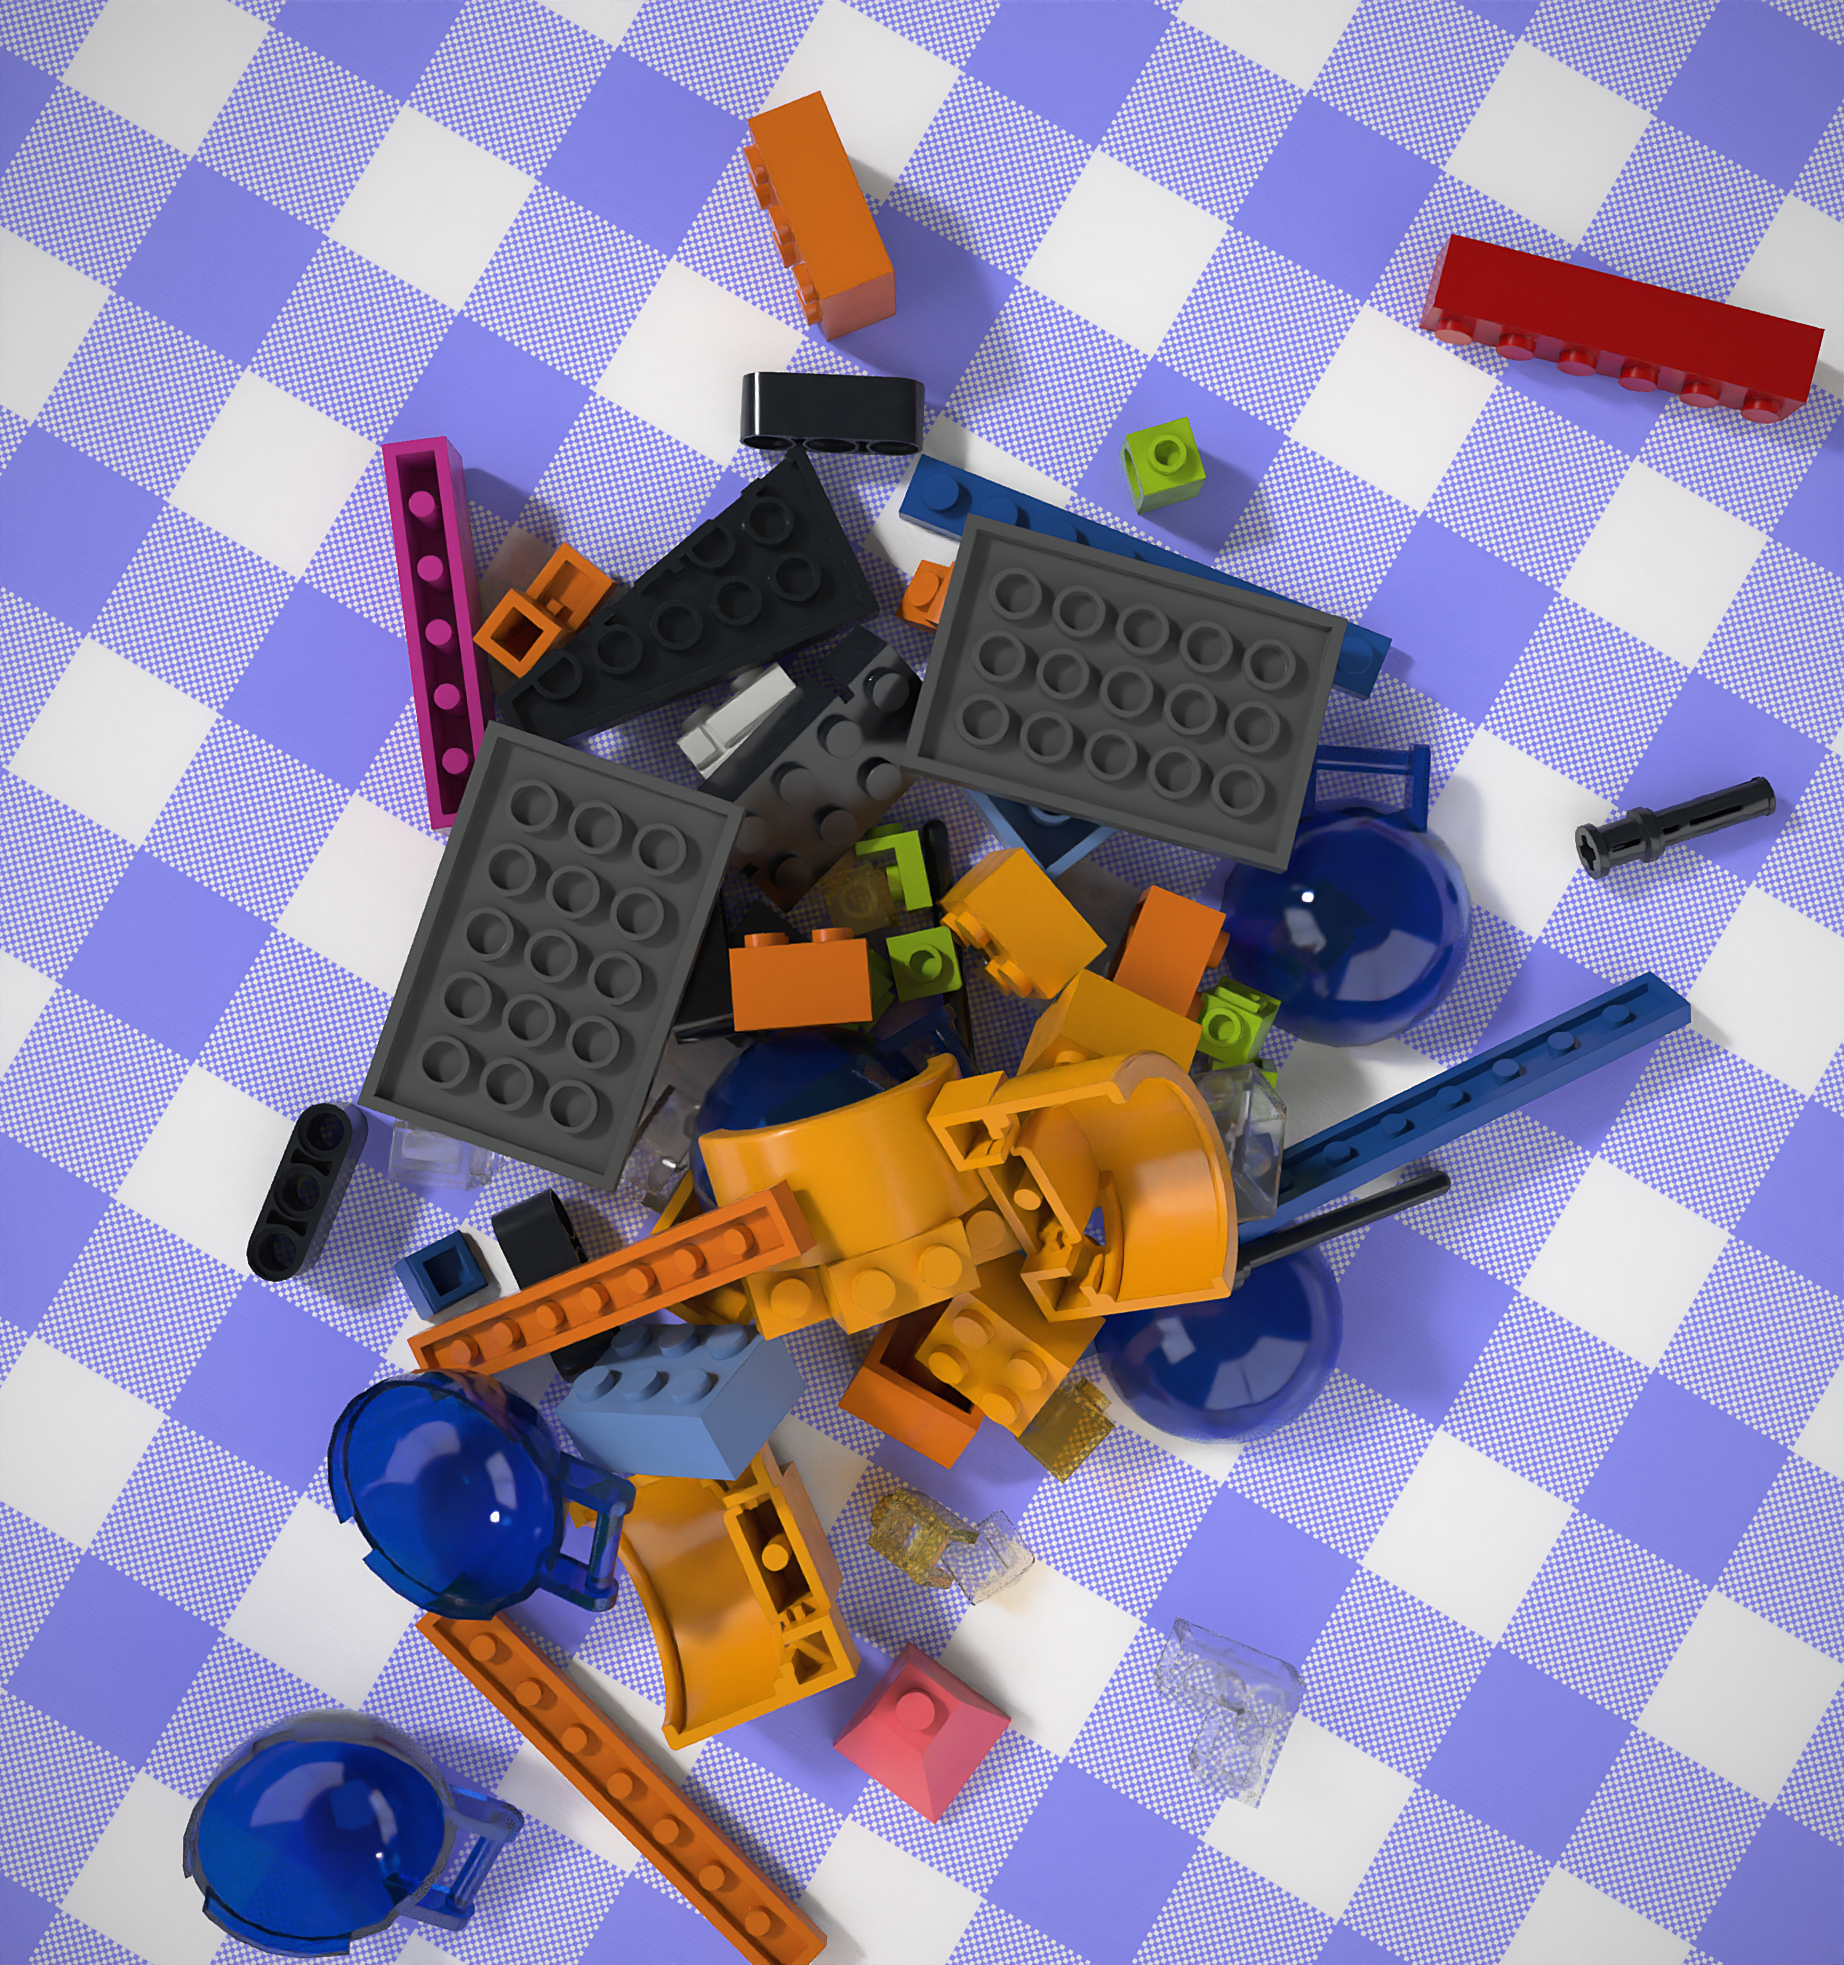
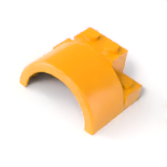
M1142 1049L1022 1074L1008 1079L1004 1070L943 1084L926 1119L957 1171L976 1169L1027 1254L1020 1275L1049 1323L1221 1299L1231 1295L1237 1266L1238 1221L1230 1166L1218 1127L1205 1099L1190 1076L1173 1059L1155 1050ZM1098 1207H1102L1105 1246H1100L1093 1237L1084 1234L1092 1211Z
M944 1053L927 1059L928 1067L914 1078L885 1092L829 1112L757 1129L736 1131L721 1128L699 1137L698 1144L718 1207L786 1179L817 1242L816 1246L802 1255L741 1278L756 1328L766 1341L829 1318H833L848 1335L980 1288L981 1284L976 1265L1023 1249L977 1170L971 1169L958 1172L926 1119L943 1084L963 1079L958 1061L954 1055Z
M767 1441L736 1481L633 1474L569 1503L568 1511L575 1528L588 1526L596 1530L610 1544L627 1570L644 1606L662 1666L666 1708L661 1729L671 1750H680L856 1677L861 1658L835 1600L844 1579L794 1461L792 1460L778 1466Z

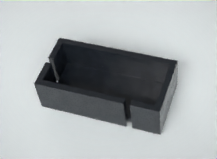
M859 624L818 665L827 676L850 692L841 699L834 692L808 675L697 789V791L748 809L730 861L785 914L815 886L921 777L899 769L923 681L888 642Z

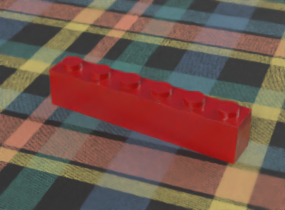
M1456 234L1450 235L1437 255L1419 328L1435 332V337L1445 343L1467 345L1471 342L1492 346L1496 348L1497 354L1507 359L1527 361L1534 357L1557 363V368L1560 371L1569 375L1585 377L1596 373L1619 379L1618 384L1621 387L1631 391L1652 392L1659 389L1680 395V401L1687 405L1699 408H1712L1721 405L1740 410L1741 416L1746 420L1763 424L1783 421L1807 403L1825 329Z

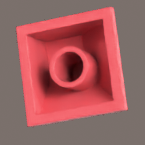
M909 1641L834 1741L833 1748L935 1825L1011 1723V1717Z

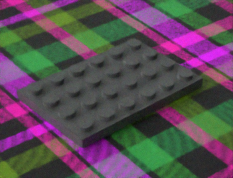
M968 513L899 770L1281 874L1288 867L1348 619Z
M489 720L357 1105L610 1193L616 1192L748 809L744 806Z

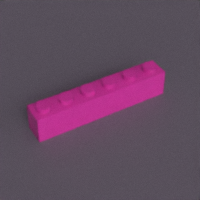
M446 436L381 444L431 830L449 837L489 720L496 722L488 653L472 640L484 623L462 456Z

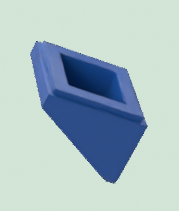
M460 1229L394 1264L398 1278L417 1314L423 1321L489 1286Z

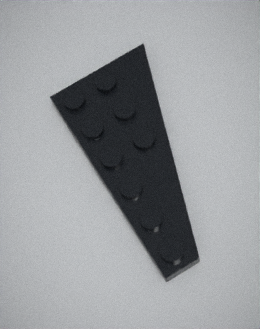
M800 441L784 454V460L762 479L757 477L741 491L740 497L713 520H706L634 582V587L611 607L606 605L588 620L589 625L560 650L555 648L497 697L496 702L506 725L565 746H570L852 629L858 624L861 625L878 618L880 607L802 442Z

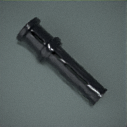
M1763 776L1752 778L1751 781L1702 795L1655 812L1640 806L1628 810L1625 818L1599 827H1595L1591 823L1578 826L1575 831L1577 853L1587 874L1592 879L1597 880L1607 877L1611 868L1635 860H1640L1645 864L1656 861L1664 854L1665 847L1705 834L1714 833L1764 815H1772L1776 811L1775 794L1768 780Z

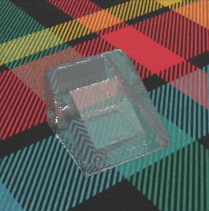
M1002 1510L990 1514L941 1548L937 1553L972 1606L1020 1583L1035 1563L1033 1553Z

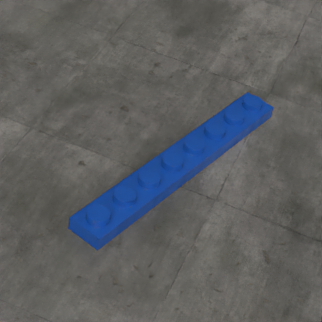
M921 454L899 509V518L959 542L967 515L971 513L1315 609L925 454ZM1347 622L1331 688L1362 701L1370 698L1392 638Z
M1648 971L1231 1175L1236 1199L1238 1242L1243 1245L1690 1024L1691 1003L1653 972Z

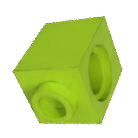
M1188 416L1126 434L1119 457L1137 515L1198 496L1206 480V474Z

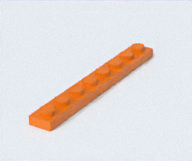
M785 1179L429 1327L408 1338L407 1342L433 1396L436 1397L802 1255L816 1246L817 1242Z
M466 1574L414 1625L752 1965H809L827 1946L828 1936Z

